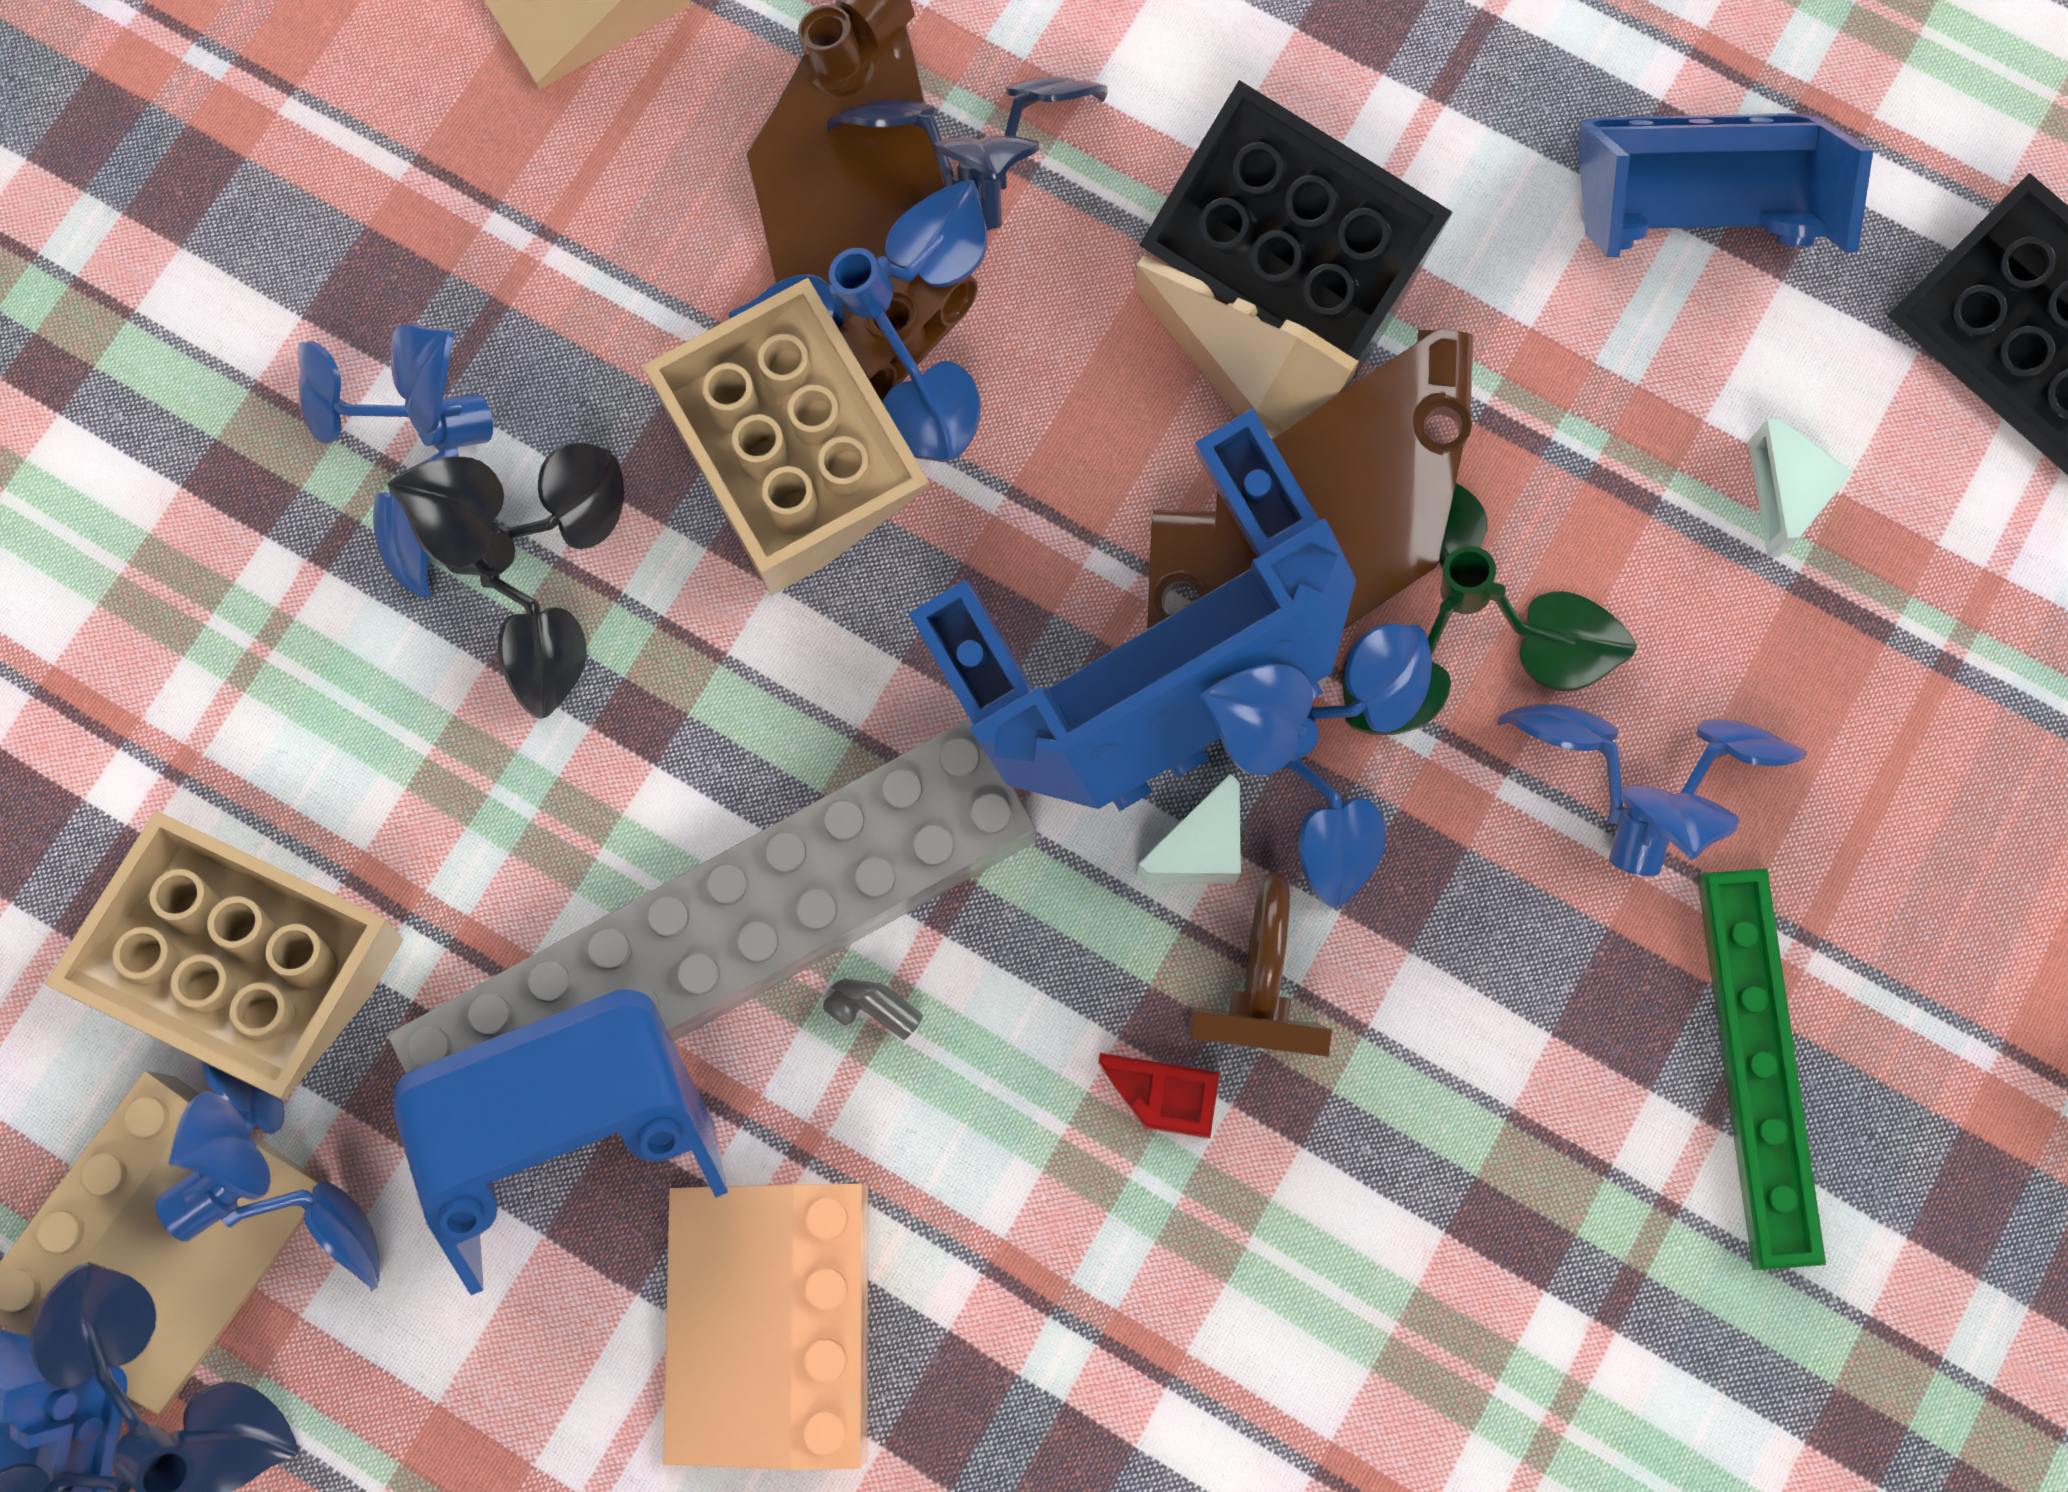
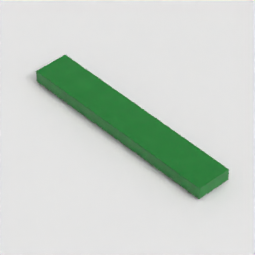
M1768 868L1703 873L1697 876L1752 1270L1826 1265Z

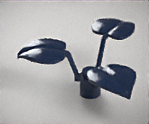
M1064 77L1034 78L1011 84L1006 87V95L1015 97L1012 102L1004 136H990L978 140L970 137L942 140L933 116H931L936 114L935 106L902 99L875 100L852 107L831 117L827 121V130L829 132L842 123L870 127L911 124L924 129L929 136L943 175L944 188L972 179L979 192L986 229L992 230L1002 226L1001 190L1007 189V170L1016 162L1039 151V141L1016 137L1022 111L1038 101H1065L1087 95H1092L1101 102H1104L1107 97V86L1096 82ZM949 158L961 162V164H958V175H954Z
M88 1262L76 1266L65 1274L51 1288L42 1301L31 1330V1355L41 1375L59 1388L65 1389L77 1386L96 1374L100 1386L129 1428V1432L118 1442L114 1453L113 1464L117 1474L115 1476L64 1471L50 1481L48 1475L39 1466L26 1463L17 1464L0 1470V1492H73L66 1489L69 1486L110 1490L113 1492H130L131 1489L134 1492H232L244 1486L270 1467L298 1455L299 1451L293 1432L277 1406L257 1389L239 1382H222L197 1392L187 1403L184 1410V1430H176L168 1434L159 1426L148 1425L125 1396L113 1378L109 1367L121 1366L131 1362L146 1348L156 1328L157 1314L155 1304L146 1288L131 1276Z

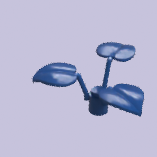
M969 179L941 189L905 212L896 221L888 234L885 246L888 259L882 256L876 260L870 251L863 248L845 250L833 260L830 266L829 280L831 286L820 277L814 275L792 276L770 286L754 300L730 311L728 314L729 319L800 281L809 278L838 328L844 324L845 305L858 317L874 318L912 381L902 382L893 387L884 398L883 405L912 454L918 459L948 462L956 459L966 450L978 429L981 414L980 395L972 377L964 368L952 361L939 362L929 368L923 375L921 374L918 366L885 314L893 298V285L888 276L910 282L919 274L922 280L930 286L947 287L966 279L978 268L985 256L988 235L979 192L974 181Z
M414 323L399 325L394 330L391 340L392 377L398 393L402 398L406 399L405 405L349 404L340 399V372L330 353L322 345L313 341L301 342L297 346L300 368L299 398L302 413L310 432L322 443H332L339 438L341 429L340 415L409 417L423 444L434 446L439 451L423 461L426 462L437 458L459 457V447L488 443L493 435V419L488 403L479 394L443 399L452 341L455 335L454 331L433 329ZM390 489L389 493H377L374 499L373 527L376 545L385 566L397 582L408 591L422 598L433 597L434 595L431 593L427 583L428 554L422 549L415 538L403 508Z
M1387 623L1370 629L1356 641L1348 655L1345 667L1346 687L1356 700L1347 705L1312 706L1313 690L1306 676L1294 667L1282 664H1267L1240 671L1216 683L1200 695L1203 705L1216 725L1225 751L1238 768L1257 776L1269 775L1283 767L1293 770L1327 800L1329 808H1317L1308 813L1304 818L1299 833L1298 852L1301 868L1312 891L1320 901L1334 908L1347 903L1376 870L1386 844L1385 823L1381 812L1367 799L1353 797L1342 803L1340 794L1303 764L1301 757L1310 753L1317 743L1318 728L1315 723L1317 719L1354 717L1364 711L1366 721L1372 730L1387 733L1404 726L1415 716L1423 704L1429 689L1432 669L1429 642L1425 631L1418 624Z
M1535 704L1519 707L1504 713L1499 717L1497 724L1510 723L1525 733L1557 747L1578 751L1598 750L1605 756L1611 804L1607 821L1618 825L1609 861L1612 865L1623 871L1641 876H1656L1660 874L1669 841L1681 850L1689 860H1693L1711 844L1736 832L1739 818L1734 813L1709 799L1694 795L1716 758L1730 754L1734 758L1748 764L1781 766L1804 760L1807 755L1806 750L1783 741L1762 728L1733 720H1707L1698 725L1696 735L1711 744L1705 749L1680 793L1673 794L1644 785L1628 786L1622 792L1618 746L1612 741L1617 739L1619 730L1603 718L1567 705ZM1623 802H1624L1629 808L1623 807Z
M201 1061L204 1076L213 1092H202L192 1099L178 1123L169 1164L190 1169L194 1172L155 1199V1210L164 1228L176 1239L187 1242L219 1220L230 1228L245 1218L289 1206H300L305 1209V1224L318 1244L339 1264L370 1288V1292L378 1288L380 1264L373 1229L360 1206L339 1187L330 1182L322 1181L313 1187L312 1193L308 1190H299L240 1207L237 1205V1200L241 1197L258 1200L269 1191L271 1182L269 1166L257 1148L255 1141L249 1138V1134L255 1124L269 1134L280 1130L285 1117L283 1100Z

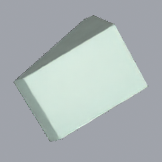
M1781 418L1767 419L1748 441L1767 558L1780 557L1793 545L1852 473L1851 470Z
M1229 774L1138 864L1136 874L1145 883L1236 884L1241 874L1240 782Z

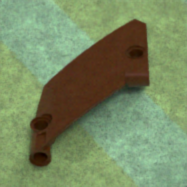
M837 0L835 6L822 5L813 8L799 22L798 35L805 53L779 102L746 153L776 283L796 275H814L820 277L831 286L829 269L833 260L840 253L851 248L866 249L874 255L876 260L882 256L888 259L885 252L886 240L896 221L913 206L939 190L944 189L940 167L929 136L924 129L911 124L870 127L842 123L829 132L827 130V121L831 117L870 101L902 99L925 103L907 29L908 22L915 16L911 0ZM919 274L910 282L888 276L893 285V298L885 314L893 327L904 326L896 332L917 366L971 308L978 290L977 281L972 276H968L966 279L947 287L930 286L922 280ZM845 305L844 324L838 329L883 403L887 393L893 387L902 383L909 374L875 319L858 317Z
M1447 329L1418 330L1416 344L1378 367L1272 439L1319 521L1325 518L1356 579L1343 630L1435 569L1438 565L1462 451L1472 428L1471 391L1474 336L1470 333ZM1436 415L1448 416L1458 426V437L1450 443L1441 444L1434 442L1425 432V422ZM1218 491L1216 511L1153 510L1147 629L1170 616L1165 611L1164 605L1170 590L1178 586H1188L1198 592L1200 599L1249 570L1252 561L1257 558Z

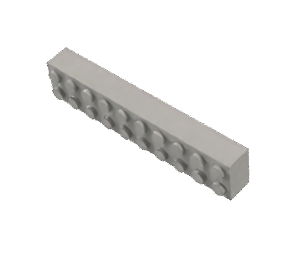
M967 719L392 1031L387 1036L407 1074L416 1068L617 990L629 989L644 993L654 1002L674 1042L1037 842L1036 827L1014 788L1005 783L970 729L973 724L970 719Z

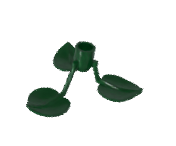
M1455 483L1438 564L1443 569L1440 587L1443 602L1440 604L1439 613L1427 637L1431 655L1434 653L1447 622L1454 612L1473 614L1485 608L1489 601L1492 600L1495 601L1513 631L1519 635L1526 636L1519 653L1521 664L1533 680L1546 688L1567 692L1583 689L1598 682L1634 656L1637 644L1624 625L1603 607L1575 593L1556 591L1538 595L1529 606L1527 614L1528 624L1522 622L1505 595V586L1494 583L1496 565L1492 556L1480 548L1487 533L1485 510L1471 492ZM1432 662L1429 689L1423 704L1415 716L1397 730L1387 733L1372 730L1366 721L1364 711L1354 717H1345V722L1352 729L1373 735H1396L1418 729L1429 723L1443 709L1451 688L1450 675L1442 666ZM1344 668L1342 680L1344 704L1347 705L1356 699L1349 693L1346 687Z

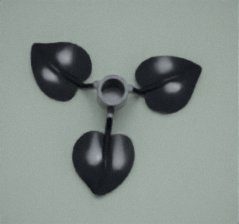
M568 443L553 450L541 465L538 477L539 499L551 515L543 520L513 527H499L493 521L502 509L504 491L497 475L482 461L470 457L437 458L420 463L397 475L388 482V487L403 508L415 538L428 556L437 563L446 566L448 570L455 574L480 576L482 587L497 590L523 606L527 614L510 615L502 623L497 647L499 662L506 682L519 704L536 719L548 717L566 698L580 679L587 656L585 635L581 625L569 611L559 607H550L540 612V606L535 599L501 580L499 575L510 567L514 561V538L549 531L559 526L562 538L569 547L585 549L600 544L611 534L620 518L624 501L623 477L616 457L611 453V450L588 443Z

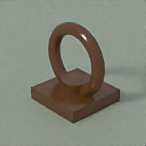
M1278 872L1266 874L1258 890L1249 942L1245 992L1231 990L1229 1012L1189 1006L1186 1033L1191 1039L1329 1057L1332 1029L1318 1023L1289 1020L1291 998L1279 996L1286 954L1290 908L1289 883L1283 874Z

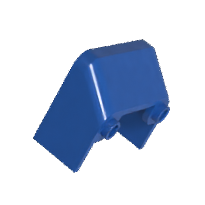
M1792 113L1596 117L1584 119L1580 122L1578 152L1585 234L1606 257H1620V250L1633 248L1634 240L1645 238L1648 228L1762 226L1768 232L1777 234L1778 243L1787 246H1810L1815 243V237H1826L1844 252H1858L1874 150L1819 117Z
M624 989L610 992L421 1066L405 1074L398 1081L394 1089V1118L426 1224L470 1295L484 1291L480 1234L493 1224L497 1215L496 1194L490 1183L583 1146L620 1133L628 1150L634 1156L646 1161H664L692 1150L715 1198L728 1193L714 1123L654 1002L647 995L639 991Z

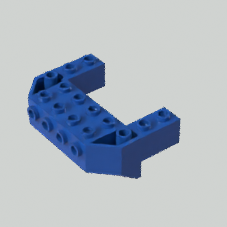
M1253 408L1195 442L1196 456L1257 557L1252 561L1249 570L1049 688L1039 686L1034 689L973 584L964 579L908 613L971 720L973 726L970 729L976 740L1008 786L1100 809L1113 801L1120 812L1153 792L1147 783L1151 778L1170 769L1176 779L1209 760L1203 748L1220 739L1212 717L1200 699V695L1216 683L1249 668L1267 664H1282L1294 667L1306 676L1313 690V699L1323 693L1317 682L1333 671L1356 579L1325 518L1319 521Z

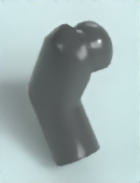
M844 978L831 986L834 991L823 1003V1010L843 1025L851 1024L858 1011L862 1010L902 1040H906L915 1031L923 1018V1014L894 991L881 983Z

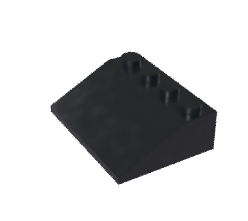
M1238 80L1139 246L1175 269L1203 281L1213 293L1227 302L1234 303L1237 298H1241L1254 304L1258 312L1256 316L1267 324L1280 329L1287 319L1307 328L1359 361L1353 379H1355L1389 326L1453 212L1241 80Z
M2028 173L1887 317L2068 476V205L2031 173Z

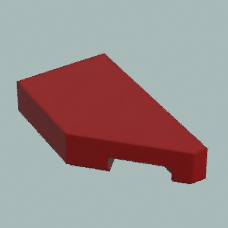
M1100 1053L1098 1065L1144 1129L1204 1139L1211 1138L1220 1072Z

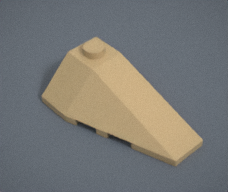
M1145 255L1137 263L1136 293L1234 413L1240 416L1253 408L1271 440L1350 387L1359 361L1307 328L1287 319L1280 329L1261 321L1256 316L1258 312L1256 306L1252 303L1237 298L1234 303L1223 304L1215 300L1211 289L1201 280Z

